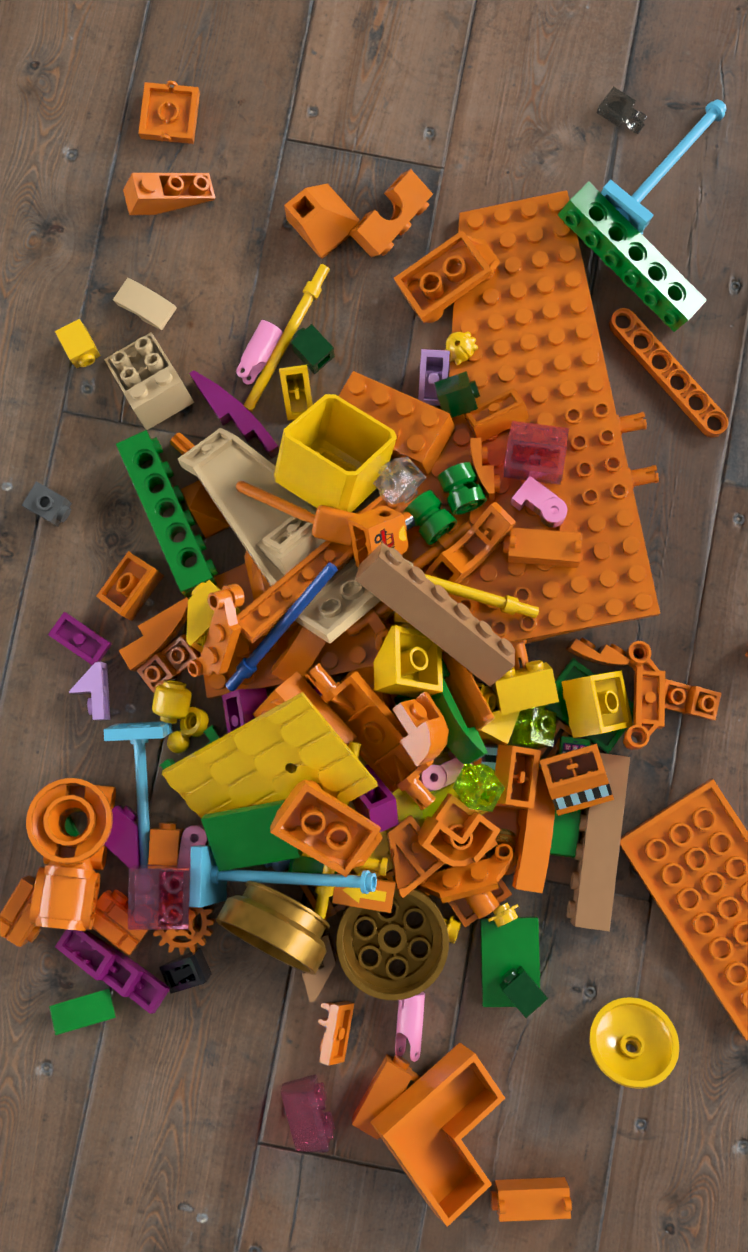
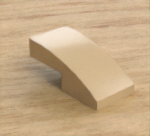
M130 278L126 279L113 299L118 306L138 315L142 321L160 330H163L177 309L174 304Z

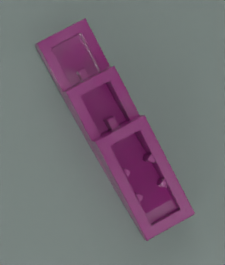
M193 370L189 373L223 426L233 420L247 442L257 437L271 459L279 454V446L270 434L237 399L218 384Z
M66 929L55 948L95 980L104 981L122 997L131 998L149 1014L157 1011L170 990V987L146 969L87 930Z

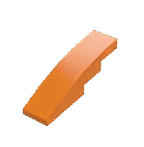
M538 770L534 809L519 810L517 824L520 826L515 848V856L518 859L512 886L517 890L543 893L555 816V806L542 770Z

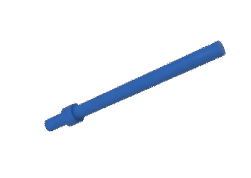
M329 562L250 656L243 658L236 666L237 671L225 684L228 690L235 691L245 678L252 676L257 670L256 665L338 571L334 564Z

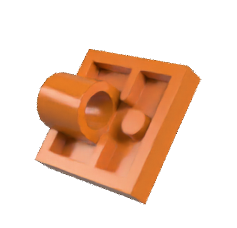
M484 855L480 860L488 858L486 857V855ZM449 865V866H448L447 868H445L444 870L453 868V866H450V865ZM501 878L498 882L499 889L448 903L464 927H467L475 920L481 919L493 912L500 905L499 903L511 896L512 893Z

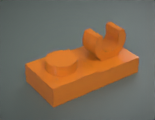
M342 1001L321 1004V1008L329 1011L328 1018L318 1020L320 1025L327 1026L320 1044V1063L330 1066L345 1062L355 1003Z

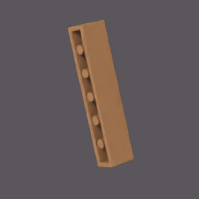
M382 542L359 564L355 579L358 583L488 686L493 685L515 666V649L507 639H501L486 622L479 621L474 617L464 604L453 600L442 586L435 585L427 579L420 568L413 567L406 562L396 549L389 548Z
M600 753L614 800L584 808L583 814H580L579 831L581 832L580 843H577L574 860H578L576 872L571 874L570 888L574 889L573 901H568L567 918H571L570 923L575 927L610 932L630 757Z

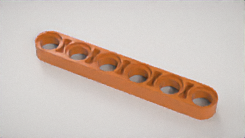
M627 308L616 310L609 322L612 333L704 435L711 438L721 435L727 429L729 423L726 414L633 311ZM616 317H627L630 321V326L624 329L619 328L615 322ZM636 336H643L647 339L648 346L645 349H639L635 346L633 340ZM655 356L663 357L666 361V367L664 369H656L652 364V358ZM674 376L682 378L684 388L681 390L674 389L670 384L671 378ZM689 398H700L703 403L702 409L693 410L689 406ZM708 418H718L721 422L720 430H711L707 425Z

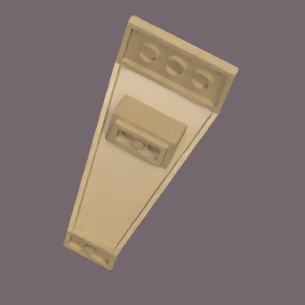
M219 428L178 458L183 469L198 477L270 586L274 585L326 541L315 538L312 535V523L302 521L237 491L236 484L239 481H244L300 506L314 515L316 514V507L275 482L274 472L276 466L236 435ZM354 557L333 575L295 621L330 644L381 600L355 580L358 567ZM404 559V560H405L406 562H408L411 566H413V563H411L410 561Z

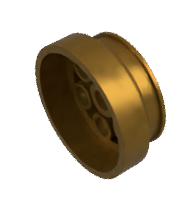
M254 881L246 882L247 888L243 896L236 895L227 898L216 918V922L271 957L312 975L316 974L327 953L325 944L320 939L324 930H328L330 927L326 920L294 899Z
M395 884L393 903L396 909L391 915H384L380 911L347 906L341 917L336 943L341 967L349 980L358 989L372 997L383 1000H403L416 996L430 987L444 968L449 950V936L446 923L436 904L425 893L416 888L404 898H401L398 895ZM417 911L423 916L422 921L418 925H410L406 921V917L410 912ZM361 920H369L374 927L370 933L363 934L357 929V924ZM390 930L397 931L400 934L399 941L395 944L387 943L384 939L386 932ZM421 940L427 944V949L424 953L416 954L411 950V946L415 941ZM367 949H373L378 953V958L374 962H366L362 958V953ZM395 959L402 960L405 963V968L399 973L392 972L389 969V964Z

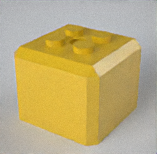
M325 394L284 428L274 472L275 482L316 508L320 505L353 512L383 483L397 439L395 431L339 396Z

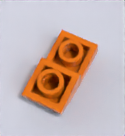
M470 438L472 465L478 477V484L481 485L488 501H494L495 492H500V474L494 475V465L482 466L488 464L487 447H482L481 438Z
M300 625L288 640V648L272 666V674L284 681L297 671L304 677L326 641Z
M183 634L162 652L155 654L136 671L154 693L155 688L163 684L164 680H173L186 670L188 662L200 657V653L186 642V634Z
M585 638L571 640L566 648L567 651L584 660L601 665L624 666L628 665L630 659L624 656L626 652L617 645H603L597 652L594 650L596 646Z
M665 679V709L716 720L721 698L720 692Z

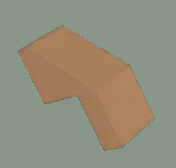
M329 931L323 932L320 938L325 944L327 953L316 974L312 975L302 972L310 1002L316 1001L336 965L337 958Z

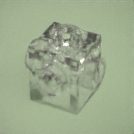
M402 457L385 464L379 470L378 474L380 476L373 484L379 489V494L385 501L391 504L408 503L417 495L418 491L416 489L427 477L409 457Z

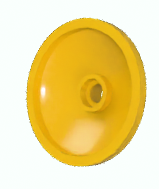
M627 997L611 1001L597 1013L591 1025L589 1040L595 1062L606 1076L622 1086L636 1089L655 1086L670 1075L677 1063L679 1039L676 1029L669 1017L660 1008L646 1000ZM626 1045H633L635 1052H629L626 1049Z

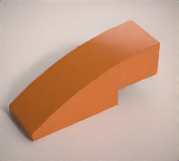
M188 597L140 624L138 628L143 636L119 650L131 671L136 672L155 654L162 652L175 638L187 620Z

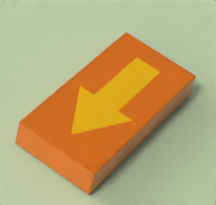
M377 879L375 891L369 892V894H363L360 888L335 887L332 903L391 913L396 882Z

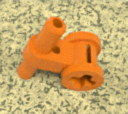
M382 602L369 610L346 631L349 635H353L370 624L374 630L375 646L379 652L384 642L383 637L388 634L391 626L395 625L391 622H384L381 616L392 609Z

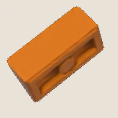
M514 388L478 405L477 410L464 414L476 438H481L482 442L529 419L526 404Z

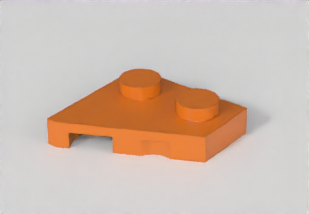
M408 815L386 833L397 891L401 898H404L445 864L418 843V834L421 827L412 815Z

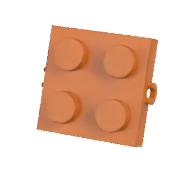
M167 81V84L145 82L138 132L140 139L194 144L200 97L199 88L180 86L175 81Z

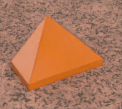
M200 480L181 489L186 503L206 539L231 527Z

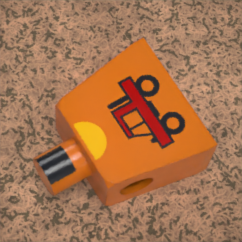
M381 506L348 519L356 566L359 567V564L382 542L389 548L396 549L401 555L405 553L408 549L406 531L415 526L413 516L409 512L400 513L387 506Z

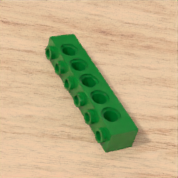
M589 181L568 201L558 214L564 223L673 332L685 324L705 303L706 299Z
M147 430L116 443L180 592L189 598L193 596L192 591L200 583H206L210 580L217 585L214 578L218 574L212 559L206 560L203 551L207 547L200 534L195 535L192 526L196 525L195 520L189 509L184 511L181 502L185 498L178 485L173 486L170 478L174 476V473L168 461L163 462L159 455L164 451L158 438H151ZM153 460V464L149 468L142 469V465L146 461ZM164 484L162 491L152 493L156 485ZM175 508L172 516L168 518L163 517L167 509ZM178 533H186L183 541L174 542V537ZM197 557V562L194 566L185 567V562L188 558Z

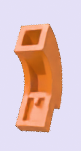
M497 502L492 503L471 529L453 546L442 552L425 573L459 584L504 541V536L516 524V521Z

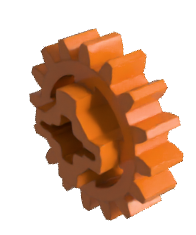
M186 889L181 891L180 897L173 891L169 894L170 901L166 898H162L159 901L163 908L156 907L153 910L158 915V918L151 921L152 925L158 926L153 936L161 935L162 940L159 945L163 946L168 943L170 945L168 952L170 953L176 947L179 948L180 955H184L187 947L194 953L197 950L196 943L204 946L207 943L204 935L211 936L213 934V931L208 926L213 925L215 919L209 918L208 915L214 909L213 907L205 908V906L201 908H181L176 904H189L190 896H188ZM199 913L202 918L201 930L197 925V915ZM165 916L169 918L168 930L165 926ZM186 916L189 921L186 925L180 927L178 924L180 918ZM186 936L188 939L191 940L182 941L175 939V937Z

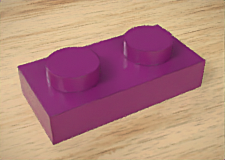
M63 612L48 634L91 665L95 662H100L112 645L108 640L66 612Z

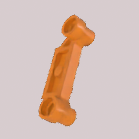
M234 583L223 586L220 591L212 592L208 595V604L214 610V615L201 656L190 660L187 664L188 671L192 677L204 674L220 675L228 671L242 628L238 624L235 608L241 607L244 604L245 597L242 588L238 584Z
M643 641L633 642L626 651V657L630 659L628 665L635 671L633 726L626 730L623 738V744L629 750L643 748L649 742L650 735L656 729L665 727V671H660L651 660V648ZM631 736L637 739V743L632 741Z
M500 844L496 847L495 853L491 858L480 860L477 863L473 862L466 866H457L434 872L418 885L416 889L422 891L427 896L432 894L441 898L442 903L499 889L498 882L504 875H511L515 872L517 856H515L510 845Z

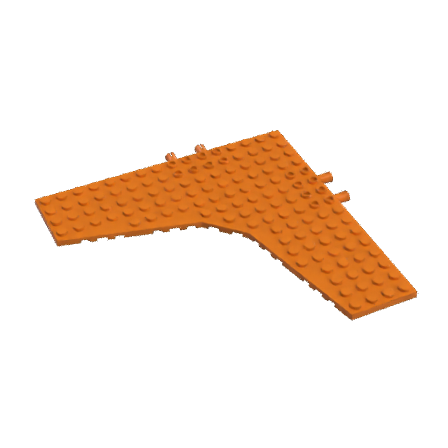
M567 190L459 213L458 233L463 230L470 237L484 239L501 263L496 267L493 274L454 302L452 333L470 332L471 337L476 339L474 344L478 346V349L474 351L468 360L461 362L459 365H456L455 361H451L449 377L467 371L470 382L476 381L480 397L475 398L477 406L514 388L526 404L529 419L482 442V447H487L488 464L482 466L494 465V475L500 474V492H495L494 501H488L487 499L485 504L473 511L461 515H453L457 520V524L448 535L465 522H468L472 527L494 502H497L516 521V524L513 526L514 528L582 533L578 568L508 562L509 554L503 553V541L478 568L459 583L502 597L509 595L518 598L519 602L539 607V613L536 618L518 613L514 615L501 612V608L448 593L457 603L464 604L479 621L486 622L501 639L505 638L513 645L515 649V670H520L519 660H521L523 669L526 668L525 664L529 662L525 647L527 643L542 641L550 637L589 628L660 615L633 491L635 486L658 483L659 476L658 473H655L657 471L656 465L634 470L628 468L621 435L623 433L646 430L647 422L646 419L643 420L645 418L644 412L622 417L616 414L578 237L558 216L569 201ZM464 414L452 418L455 429L429 475L416 470L409 479V482L421 494L432 490L442 502L440 509H446L451 514L452 512L447 502L449 494L443 492L438 475L454 465L464 462L472 463L470 438L476 437ZM529 476L565 502L567 515L560 526L555 528L548 527L543 524L540 516L524 505L519 511L511 505L512 497ZM420 526L406 531L408 549L402 554V557L410 562L438 543L437 541L432 545H428L418 532ZM511 529L505 536H510ZM436 559L421 569L424 574H426L425 572ZM245 563L214 577L217 582L216 586L220 589L223 586L234 583L242 588L245 600L244 604L238 607L241 611L254 601ZM393 614L389 619L384 620V622H391L395 624V614ZM370 624L353 635H349L347 631H344L330 644L325 642L307 673L318 663L321 664L330 677L347 674L357 668L374 666L378 650L375 646L374 630ZM296 630L284 633L256 665L257 670L252 676L245 678L236 690L267 689L278 687L285 682L272 674V666L288 648V640ZM240 632L228 671L220 675H203L208 699L219 698L224 694L232 692L226 688L225 684L237 671L236 666L242 659L248 658L264 639L263 636L251 644ZM303 677L306 681H310L308 677Z

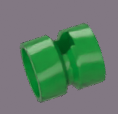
M471 462L454 465L438 475L443 492L449 494L447 502L453 515H461L473 511L487 501L481 485L475 483L478 477Z
M432 490L419 495L404 510V512H409L415 520L414 527L420 526L418 532L428 545L436 543L437 539L446 533L448 534L457 524V520L449 511L440 509L442 502Z

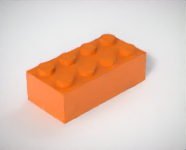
M355 371L351 373L339 394V397L395 431L397 439L391 455L392 459L426 475H429L455 429L450 413Z

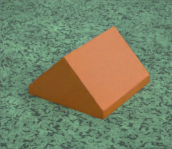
M128 551L96 597L118 614L132 621L164 575Z

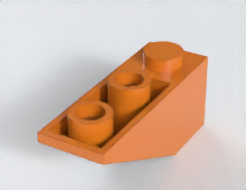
M132 173L123 189L129 215H157L215 200L209 173Z

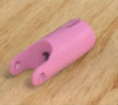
M260 321L236 370L237 375L247 385L254 383L283 333L281 329L268 321Z
M424 992L411 998L398 1000L395 1054L398 1056L404 1054L406 1039L408 1038L411 1046L410 1059L413 1062L419 1059L421 1052Z

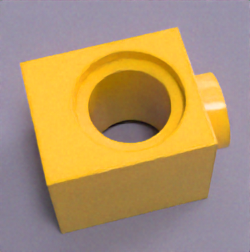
M80 319L55 331L69 360L76 368L90 366L95 362L96 358L101 356Z

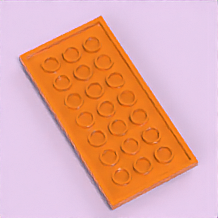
M709 779L623 835L620 840V848L745 1040H748V831L714 779Z

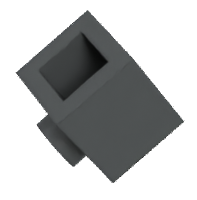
M37 481L22 504L29 511L57 527L61 522L63 523L67 520L71 513L70 506L72 505L65 497Z

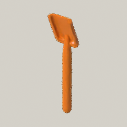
M239 481L236 484L238 492L302 521L312 523V535L315 538L346 546L351 545L352 539L348 519L358 514L320 505L317 507L316 514L314 515L300 506L244 481Z

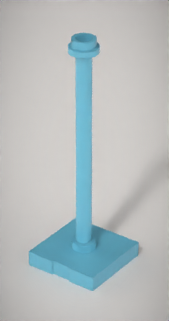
M721 100L711 101L706 106V114L632 196L611 179L603 187L601 194L641 234H643L644 229L648 226L654 214L642 206L640 202L713 121H720L725 116L726 105Z
M162 721L117 723L104 729V741L130 740L131 744H134L141 891L136 893L139 904L156 903V897L159 896L158 891L153 890L152 865H148L150 821L145 743H148V739L164 738L173 732L172 723Z
M210 844L191 847L189 907L201 908L226 901L227 881L360 888L363 894L374 892L377 886L376 874L364 870L361 876L348 875L347 877L338 874L236 869L219 872Z

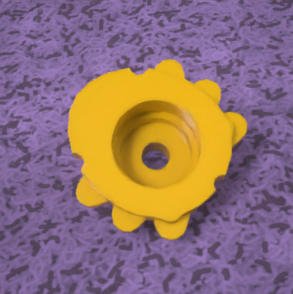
M454 332L448 336L445 350L450 351V362L455 361V364L459 365L461 362L468 360L474 351L478 349V346L474 344L476 339L471 337L470 332Z

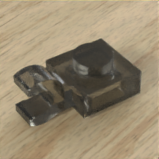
M614 86L597 110V114L618 127L624 121L628 128L636 134H639L645 126L644 121L647 119L644 113L634 109L636 100Z

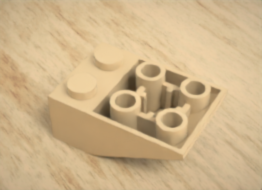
M152 332L104 359L133 411L146 430L194 403Z

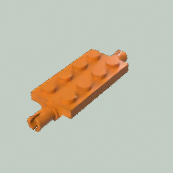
M320 663L312 668L305 676L321 692V698L332 708L357 736L353 742L361 743L359 755L393 793L397 789H400L402 792L405 790L420 807L421 811L433 803L436 797L419 780V774L429 768L434 760L417 767L415 766L400 742L408 733L397 717L360 674L355 671L342 683H339V681L336 683Z

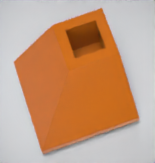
M328 183L307 187L284 205L287 221L321 259L351 236L349 232L360 221Z

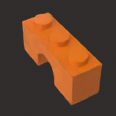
M411 169L401 173L384 193L393 205L391 219L386 220L376 210L366 213L349 232L351 237L370 257L380 254L382 256L386 255L394 246L392 243L397 235L402 236L412 225L409 221L415 215H421L429 206L427 201L433 193Z

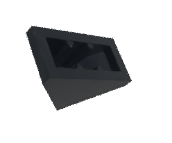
M198 948L194 953L189 952L159 967L167 986L170 987V994L202 985L212 975L201 948Z

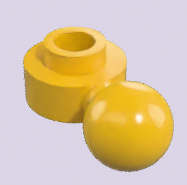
M190 707L188 716L180 719L181 730L172 732L167 738V746L172 752L182 753L186 751L190 744L189 737H199L204 733L209 723L206 711Z

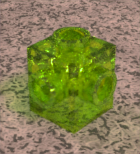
M544 705L521 710L514 726L513 743L531 748L553 747L557 713L545 710L546 706Z
M464 764L453 789L461 798V802L469 809L492 812L505 787L494 775V770L485 764Z

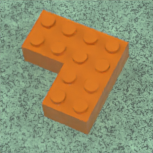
M462 1043L457 1044L370 1122L428 1206L447 1227L492 1185L461 1139L506 1099L477 1055Z

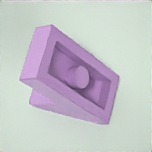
M421 349L418 400L429 405L440 406L434 382L448 378L450 351Z
M95 662L72 687L69 693H91V698H88L87 701L89 715H92L93 720H110L107 664Z

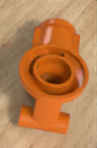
M65 778L48 784L32 800L27 812L26 829L30 842L43 855L45 867H39L36 875L30 909L31 924L39 927L79 931L92 929L100 887V873H96L94 870H103L106 864L107 847L104 844L109 838L112 829V809L115 806L116 787L93 785L88 781L77 778ZM74 812H84L88 819L86 829L78 836L73 837L69 835L65 829L67 817Z

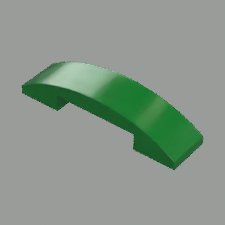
M442 658L443 692L431 695V698L444 716L449 729L446 746L465 766H470L488 754V751L476 727L467 728L444 680L450 673Z

